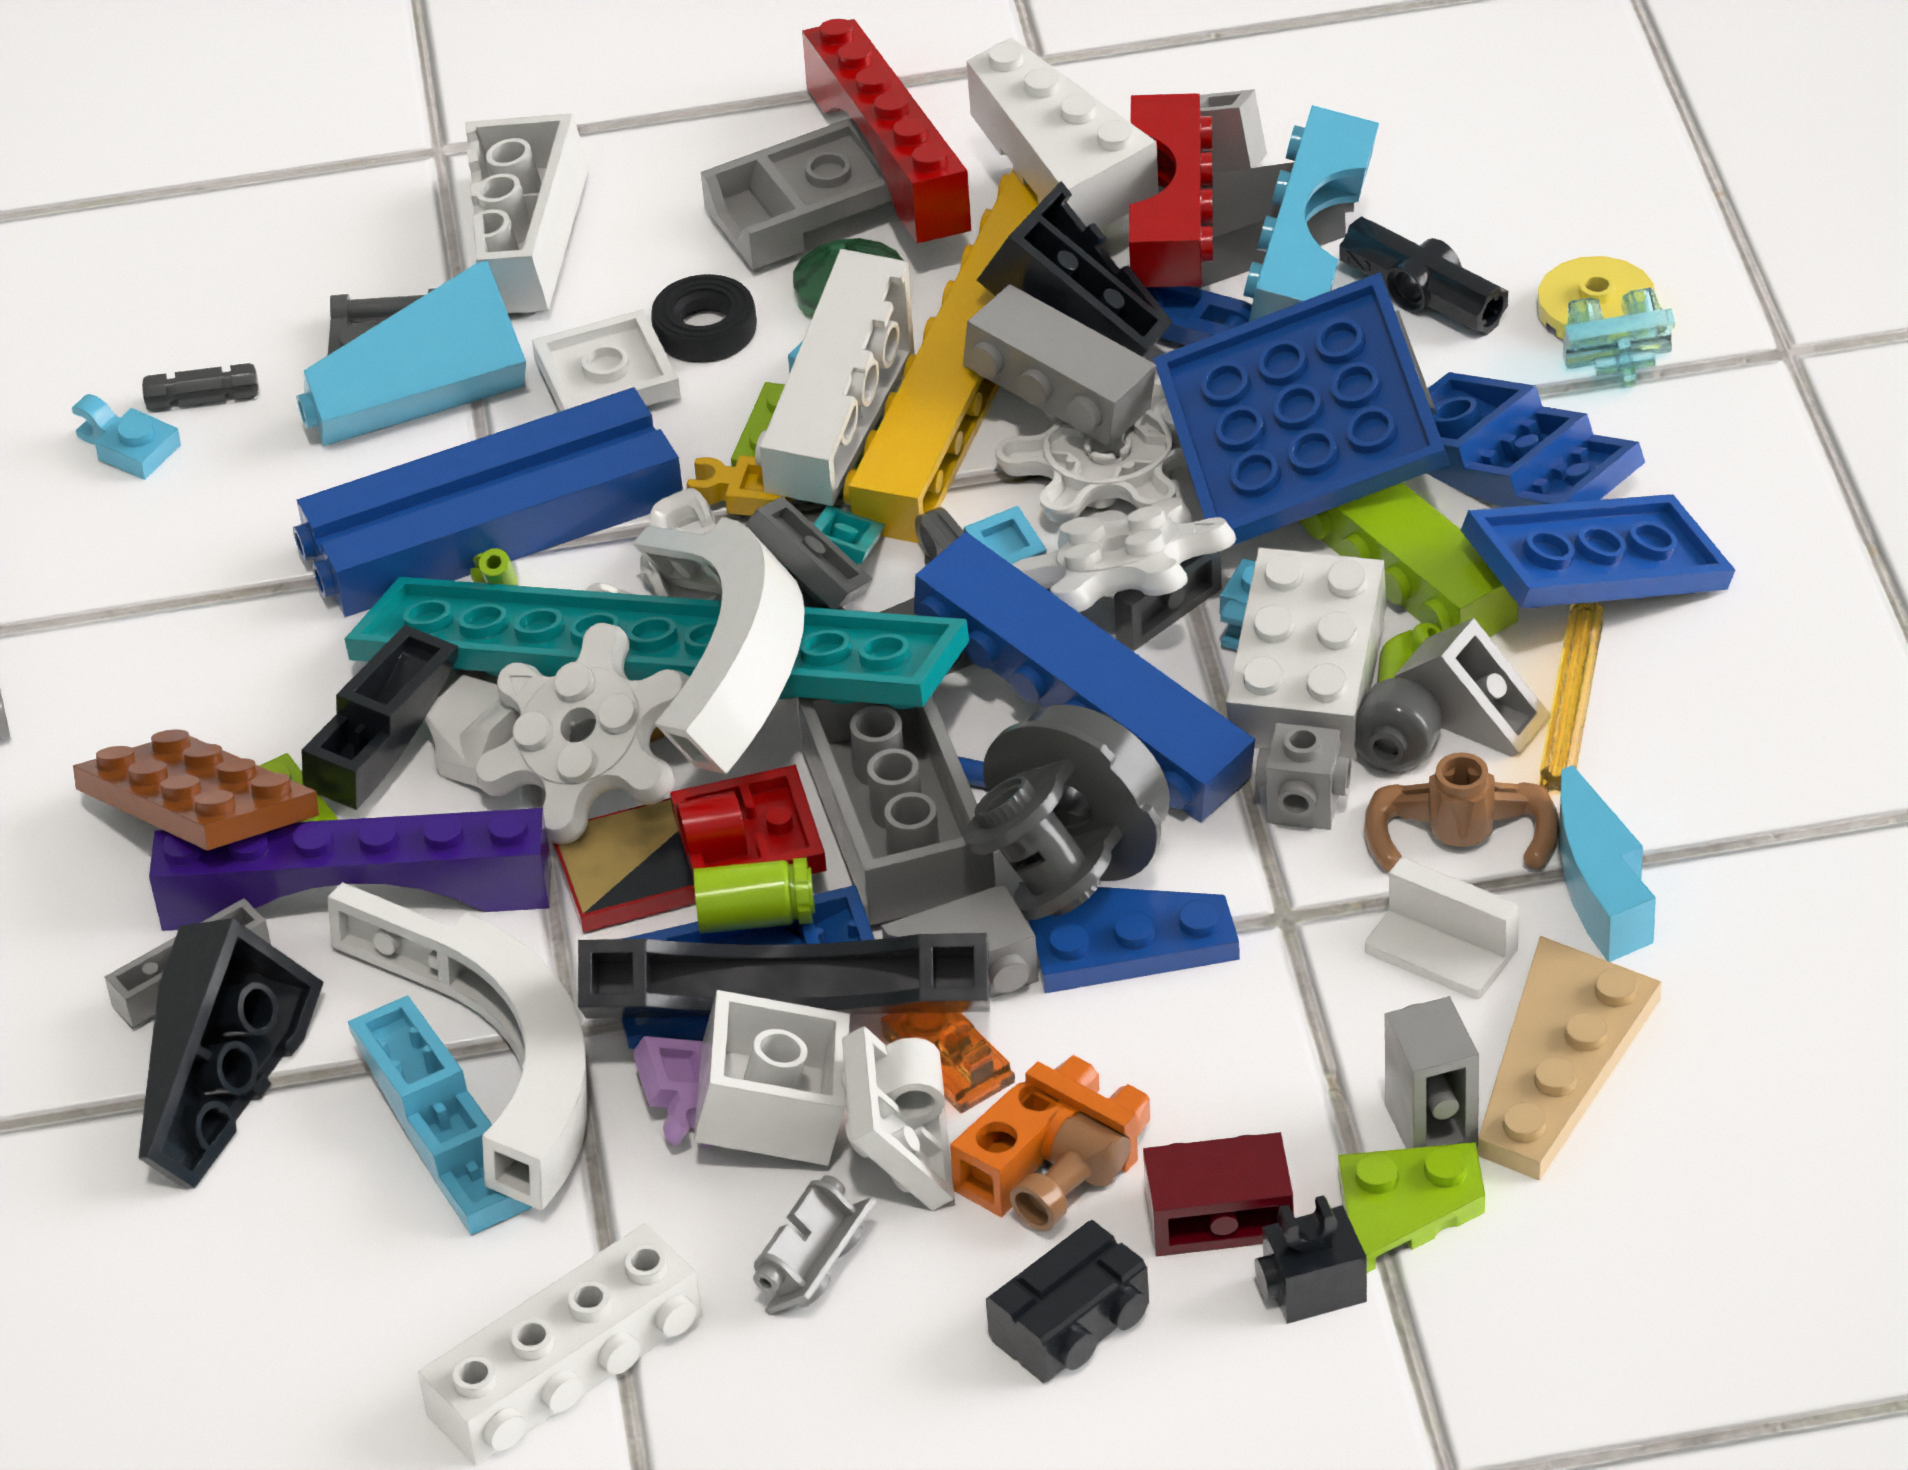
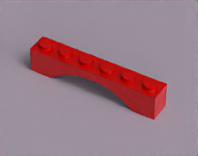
M830 19L823 22L819 27L802 30L807 90L824 114L843 110L858 125L880 166L897 216L915 242L919 244L972 231L967 169L855 19Z

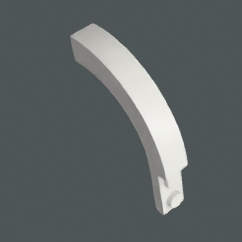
M722 517L710 532H705L704 534L687 532L679 527H675L673 530L647 526L632 544L657 571L661 572L670 585L722 594L718 621L702 658L678 695L654 724L695 767L727 774L766 721L790 676L799 651L804 628L805 611L802 593L797 581L748 527L736 520Z
M342 882L327 897L331 947L440 991L462 1002L490 1022L507 1040L522 1068V1074L515 1093L505 1110L482 1135L484 1182L487 1188L543 1211L560 1190L575 1164L583 1143L587 1122L585 1040L581 1021L571 997L558 977L539 956L518 939L497 926L468 912L452 926H449Z

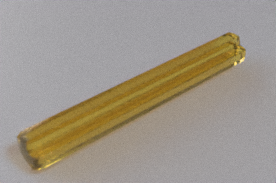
M1597 602L1589 604L1577 603L1570 606L1539 770L1541 774L1539 784L1547 789L1548 792L1553 790L1561 792L1562 769L1574 765L1577 769L1603 627L1604 609Z

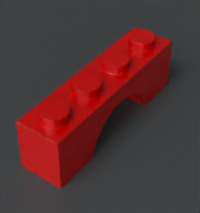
M1200 93L1131 95L1130 123L1156 141L1158 185L1165 189L1148 199L1129 204L1130 268L1145 287L1202 286V262H1213V226H1202V224H1213L1212 189H1202L1213 187L1212 152H1202L1213 151L1212 116H1201Z

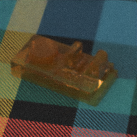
M961 1012L892 1013L880 1018L882 1037L889 1043L902 1038L915 1037L925 1039L937 1047L940 1052L944 1097L960 1114L1015 1083V1073L1010 1068V1062L974 1028V1025Z

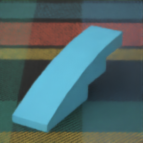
M407 995L347 1021L350 1033L389 1105L438 1187L470 1235H474L533 1208L485 1187L482 1135L492 1126V1123L468 1092L463 1070L411 998Z

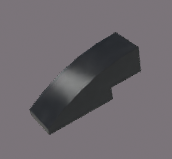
M404 625L336 694L337 714L301 750L303 785L315 790L320 796L358 810L400 758L423 723L459 656L458 646Z

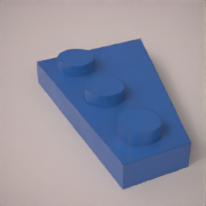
M1098 887L1089 899L1069 913L1060 916L1049 915L1036 920H1026L1036 937L1037 964L1045 994L1240 960L1239 939L1226 896L1223 894Z

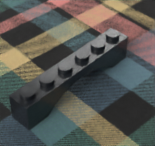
M987 933L915 934L865 941L787 945L708 944L655 939L578 940V1008L586 1019L709 1017L716 991L721 990L848 1014L990 1012Z

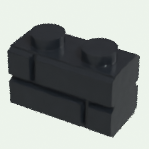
M1090 1220L986 1298L989 1336L996 1346L1012 1359L1018 1358L1021 1366L1044 1384L1065 1368L1069 1370L1080 1368L1092 1356L1098 1342L1116 1328L1120 1330L1130 1329L1142 1318L1149 1304L1148 1267L1144 1259L1122 1242L1116 1243L1112 1234L1094 1220Z

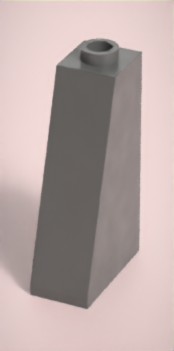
M1294 162L1213 174V187L1202 188L1212 189L1213 224H1202V226H1213V262H1202V286L1190 287L1199 289L1245 273L1250 270L1252 261L1263 264L1267 252L1257 250L1263 224L1267 215L1275 218L1278 217L1281 206L1272 204L1280 170L1291 172ZM1158 185V191L1160 193L1165 188ZM1342 203L1327 207L1307 221L1312 237L1320 246L1345 237V213L1354 212V203Z

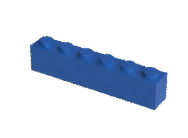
M964 532L915 574V615L966 619L969 643L964 648L967 656L977 666L984 669L989 668L1010 683L1016 693L1025 701L1037 703L1042 708L1062 704L1088 708L1113 719L1128 729L1148 748L1160 765L1167 781L1170 796L1169 806L1172 808L1182 809L1202 823L1251 778L1255 738L968 532Z

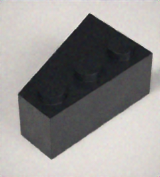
M1060 181L1008 236L976 281L994 296H997L1010 284L1145 358L1173 321L1128 265L1119 269L1100 245L1105 235L1095 223L1087 227L1067 203L1072 194L1064 183Z

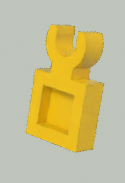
M739 455L735 467L725 466L720 460L711 457L696 458L694 462L696 479H688L686 483L687 488L698 490L709 505L725 501L726 510L729 514L752 516L758 508L781 497L780 495L764 492L762 467L756 465L755 457ZM784 497L786 500L792 503L793 498Z

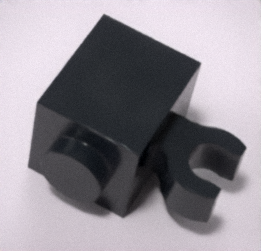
M1324 1195L1315 1198L1316 1209L1312 1214L1295 1218L1289 1205L1281 1206L1277 1213L1278 1223L1262 1227L1263 1257L1255 1258L1254 1260L1257 1281L1266 1300L1276 1298L1287 1324L1367 1302V1256L1343 1205L1331 1208Z

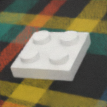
M644 309L532 339L534 358L560 411L635 387L647 407L681 397L679 378Z

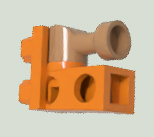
M1075 1055L1069 1057L1055 1069L1037 1061L1025 1073V1082H1020L1012 1087L950 1144L954 1192L1001 1218L1013 1207L1017 1215L1026 1224L1039 1231H1049L1067 1213L1068 1203L1066 1195L1083 1181L1093 1186L1106 1187L1113 1183V1178L1120 1170L1126 1173L1138 1161L1137 1137L1150 1121V1098L1146 1093L1129 1084L1120 1086L1109 1098L1097 1093L1100 1090L1098 1072L1092 1064ZM1044 1159L1053 1164L1045 1175L1034 1173L1043 1164Z

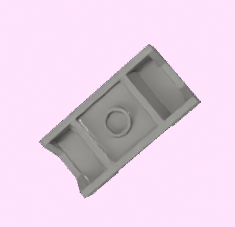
M852 118L700 172L705 209L753 270L765 265L774 264L784 258L805 251L803 233L827 226L837 220L892 201L873 151Z

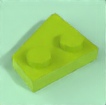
M1476 1142L1338 1155V1176L1343 1207L1367 1256V1273L1376 1269V1257L1403 1243H1406L1411 1250H1414L1435 1239L1441 1230L1448 1227H1458L1485 1213V1189Z

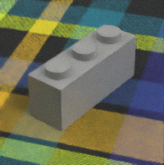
M1010 284L967 321L963 366L1108 447L1151 409L1156 364Z

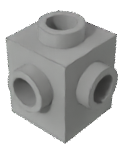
M1276 723L1271 747L1259 749L1255 773L1256 786L1266 787L1267 823L1331 830L1339 795L1347 796L1351 780V757L1341 756V730Z

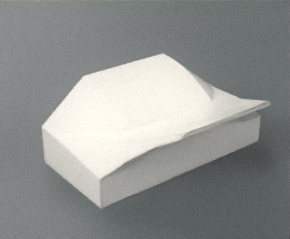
M462 675L435 700L424 720L430 729L435 743L434 762L441 777L480 788L476 775L478 759L485 752L505 744L513 737V727L520 714L516 710L507 707L500 699L497 684Z

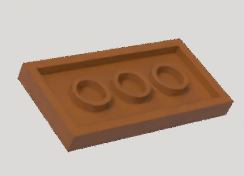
M171 729L160 731L151 736V742L135 747H107L99 750L96 753L95 759L73 765L76 790L207 851L319 816L317 792L290 780V777L286 774L274 773L260 767L252 759L240 758L222 750L220 745L208 744L194 738L186 730Z

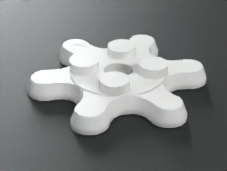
M1158 379L1154 380L1151 409L1110 447L1044 411L1053 423L1049 430L1038 435L1008 437L999 442L995 448L996 460L1006 474L1011 476L1042 475L1053 479L1049 485L1042 489L1039 494L1040 506L1047 517L1058 523H1065L1068 520L1077 518L1086 507L1094 509L1109 507L1115 503L1117 498L1126 500L1137 509L1150 506L1159 500L1176 497V485L1169 479V470L1179 466H1187L1175 426L1164 420L1170 413L1161 382Z
M1172 497L1131 512L1127 519L1103 523L1100 519L1089 517L1068 520L1059 528L1058 550L1021 559L1012 565L1044 588H1050L1051 593L1076 611L1081 612L1109 593L1137 589L1145 595L1159 596L1177 591L1185 586L1188 581L1186 572L1180 566L1183 561L1192 557L1225 550L1235 543L1236 537L1229 524L1221 517L1192 522V513L1184 501L1180 498Z
M598 623L591 626L583 637L582 648L577 661L570 662L561 667L556 676L546 677L535 667L524 663L509 664L498 675L497 687L500 699L507 707L516 710L520 717L514 724L513 737L505 744L485 752L478 759L476 764L477 783L485 793L498 797L506 795L523 785H537L543 788L546 793L543 813L547 837L555 844H570L584 833L588 825V813L591 804L599 795L608 790H625L637 802L651 805L663 801L674 788V771L666 761L652 754L650 737L653 730L657 727L654 723L678 695L689 679V676L680 671L666 669L643 680H629L625 675L624 663L629 651L630 641L627 634L619 626L607 623ZM588 718L596 719L595 728L589 737L580 742H570L572 728L569 724L572 721L579 723Z

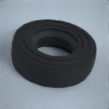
M694 275L671 283L657 295L651 311L652 327L665 353L688 362H712L730 357L745 348L752 340L756 331V308L750 291L739 281L722 275ZM699 311H717L726 315L721 321L705 326H694L682 322V319Z

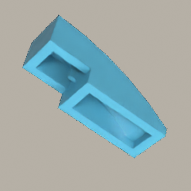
M1574 765L1562 769L1559 847L1563 876L1572 904L1587 934L1604 958L1611 962L1654 943L1656 897L1641 881L1643 845Z

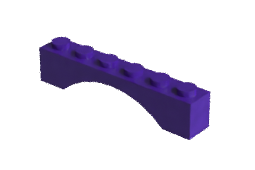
M543 808L297 822L208 851L164 830H154L149 880L161 930L173 931L178 930L179 926L200 923L243 898L256 909L280 897L313 888L336 886L342 882L346 884H387L421 889L459 900L483 912L550 909L552 861Z

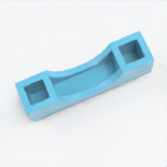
M1312 105L1306 126L1294 125L1285 158L1294 161L1291 172L1280 170L1272 198V204L1281 206L1278 217L1275 218L1267 215L1265 218L1257 250L1267 253L1263 264L1252 261L1243 296L1253 298L1249 321L1332 290L1339 260L1325 251L1315 241L1308 229L1307 221L1327 207L1342 203L1359 202L1379 128L1378 122Z

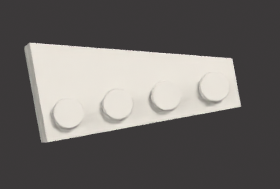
M1009 37L966 60L970 115L999 154L1008 156L1013 163V172L1022 185L1029 184L1037 195L1038 205L1062 181L1072 194L1067 203L1087 227L1095 223L1101 229L1128 214L1129 204L1148 199L1159 193L1156 141L1017 40Z
M573 113L466 121L465 133L469 144L467 157L472 180L470 195L474 206V215L472 217L476 262L488 261L507 313L529 314L535 311L549 310L589 168Z
M840 249L768 428L761 432L756 444L755 463L757 466L762 467L765 493L833 506L845 484L848 472L853 469L864 449L869 432L874 430L884 411L890 392L895 391L901 380L909 355L915 353L908 261Z

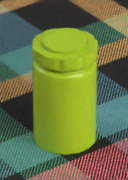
M807 858L793 859V864H789L785 860L694 869L695 900L700 934L791 925L794 920H799V925L813 923L812 913H815L811 867L808 868Z

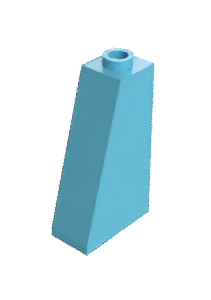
M488 261L474 264L303 370L304 393L296 395L304 426L306 429L316 427L324 447L525 387L526 359Z

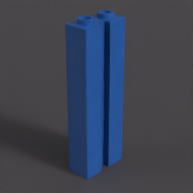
M635 387L296 499L301 524L293 527V535L302 559L304 561L313 559L315 562L312 564L313 572L322 596L327 598L333 595L344 617H348L371 609L398 577L454 581L471 575V568H475L474 556L481 552L484 553L489 549H501L513 561L648 515L658 501L683 490L679 457L663 431L654 428L651 412Z

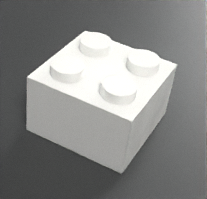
M717 990L701 1046L693 1142L828 1166L846 1107V1091L841 1080V1071L844 1069L842 1038L849 1034L850 1014Z

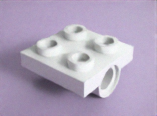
M865 1026L842 1038L844 1069L841 1071V1080L847 1092L849 1120L846 1122L845 1128L852 1147L860 1156L864 1158L870 1157L890 1175L895 1185L901 1191L911 1192L930 1210L934 1211L951 1202L955 1197L939 1050L933 1043L915 1037L902 1038L885 1045Z

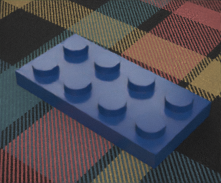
M1674 494L1468 510L1460 530L1521 609L1728 590L1736 571Z

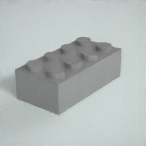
M932 695L924 707L896 709L889 704L866 702L836 704L829 699L797 697L803 752L854 885L857 886L870 926L907 917L996 886L993 852L985 855L974 854L963 839L966 827L975 816L974 811L977 802Z

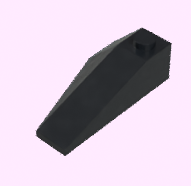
M234 918L179 926L158 984L138 1159L185 1189L196 1188L236 1133V1120L251 1100L262 1098L271 1085L268 1077L283 1057L292 1056L301 1045L324 983Z

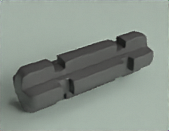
M242 363L230 365L231 371L223 372L222 366L174 372L175 378L167 379L166 373L147 375L142 381L144 403L147 409L156 410L171 408L170 402L178 401V405L181 407L226 401V395L234 394L235 400L253 398L258 395L259 390L257 371L254 364Z

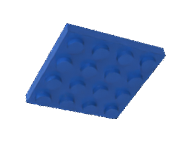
M1381 272L1153 358L1204 519L1214 517L1225 519L1235 533L1236 541L1233 545L1451 465Z

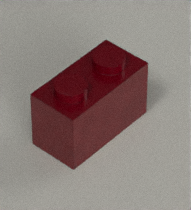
M1281 1132L1259 1135L1247 1134L1233 1138L1172 1143L1165 1146L1143 1148L1145 1195L1156 1257L1263 1244L1262 1227L1278 1223L1277 1213L1281 1206L1289 1205L1294 1215L1293 1191Z

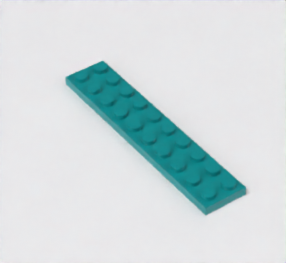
M398 577L344 640L349 660L369 662L404 625L457 645L459 656L452 670L486 671L489 675L498 676L507 665L524 663L535 667L542 675L552 677L556 676L559 669L564 665L577 661L581 652L583 637L591 626L598 623H607L619 626L627 634L630 641L629 651L624 663L625 675L629 680H643L666 669L680 671L690 677L711 640L718 621L722 601ZM804 607V628L799 651L790 676L778 699L805 697L829 699L836 704H851L855 702L889 704L896 709L924 707L969 643L966 619Z

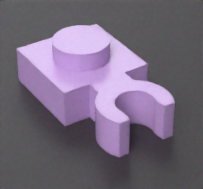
M644 1036L633 1051V1056L649 1106L667 1109L668 1117L663 1124L664 1135L671 1145L678 1146L690 1130V1127L695 1128L700 1053L703 1041ZM700 1143L703 1148H709L711 1146L708 1144Z

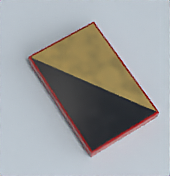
M671 798L664 799L656 804L641 805L588 819V825L584 833L577 840L563 845L551 842L583 933L696 903L694 880L672 811Z

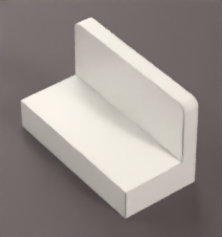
M1401 857L1389 872V910L1365 939V952L1370 956L1473 999H1480L1518 951L1519 904Z

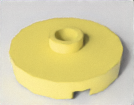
M1606 256L1579 257L1560 263L1545 274L1538 287V313L1540 321L1545 327L1548 323L1551 327L1555 328L1556 336L1571 344L1585 347H1612L1626 342V335L1634 333L1638 329L1639 336L1649 328L1655 316L1656 295L1654 283L1642 269L1621 259Z

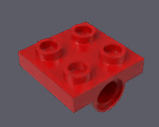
M796 764L671 791L672 811L693 880L695 868L785 860L789 864H793V859L807 858L808 868L811 867L812 874L827 871L824 848Z

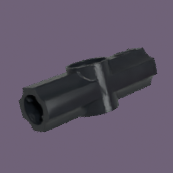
M1361 216L1349 225L1347 233L1339 245V260L1369 276L1381 272L1389 296L1405 311L1417 313L1428 306L1476 332L1488 335L1499 325L1500 319L1508 307L1509 291L1463 268L1456 252L1442 240L1430 238L1418 245Z

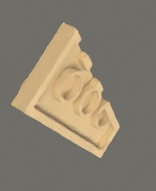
M1540 936L1478 1136V1156L1540 1181L1661 1000L1662 981Z

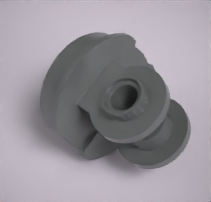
M1064 704L1052 705L1034 712L1025 722L1009 726L989 746L983 763L984 784L989 792L986 793L975 807V816L966 827L963 839L970 850L977 855H985L1000 850L1022 880L1013 899L1026 920H1036L1049 915L1060 916L1069 913L1094 894L1100 881H1117L1132 877L1141 872L1152 860L1160 845L1161 824L1169 810V789L1164 773L1152 753L1124 726L1088 708Z

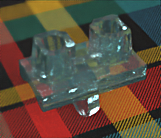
M1651 287L1632 290L1623 295L1621 303L1623 316L1603 319L1600 302L1592 297L1570 301L1568 303L1567 325L1565 326L1563 358L1566 370L1594 365L1596 376L1617 373L1622 389L1635 387V369L1655 366V355L1672 352V329H1675L1676 324L1672 308L1662 309Z

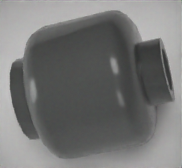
M1388 678L1378 682L1365 695L1358 711L1354 746L1360 756L1375 768L1390 773L1407 772L1417 768L1430 755L1440 733L1443 722L1441 705L1432 691L1420 682L1407 678Z

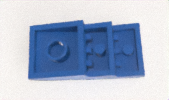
M1448 372L1428 388L1437 412L1433 414L1451 465L1426 474L1465 494L1501 508L1601 500L1646 463L1638 441L1594 434L1587 413L1542 406L1536 385Z

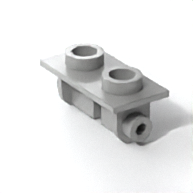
M829 1175L823 1176L821 1180H813L809 1183L786 1217L804 1235L802 1239L788 1224L778 1228L754 1262V1269L756 1271L753 1275L754 1283L767 1293H776L765 1309L769 1315L797 1304L801 1308L807 1307L824 1293L831 1282V1278L827 1273L837 1258L848 1253L862 1238L865 1229L861 1226V1223L876 1203L873 1197L851 1204L844 1196L846 1190L842 1182Z

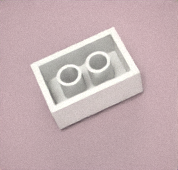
M1258 548L1226 701L1228 720L1255 738L1254 748L1271 747L1276 723L1341 730V756L1357 760L1358 751L1354 746L1357 714L1365 695L1371 689L1387 605L1384 560Z

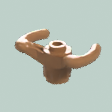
M1460 752L1442 758L1436 766L1435 774L1429 776V783L1404 786L1395 784L1377 789L1373 793L1365 811L1364 834L1370 853L1385 872H1390L1402 857L1392 842L1388 831V821L1393 817L1400 816L1405 819L1429 822L1434 837L1447 845L1466 847L1479 844L1490 836L1494 821L1525 814L1534 818L1535 830L1533 839L1523 855L1524 863L1529 869L1540 870L1545 866L1556 848L1560 826L1557 808L1547 789L1541 785L1527 782L1518 784L1495 782L1494 775L1488 773V767L1484 760L1474 754Z

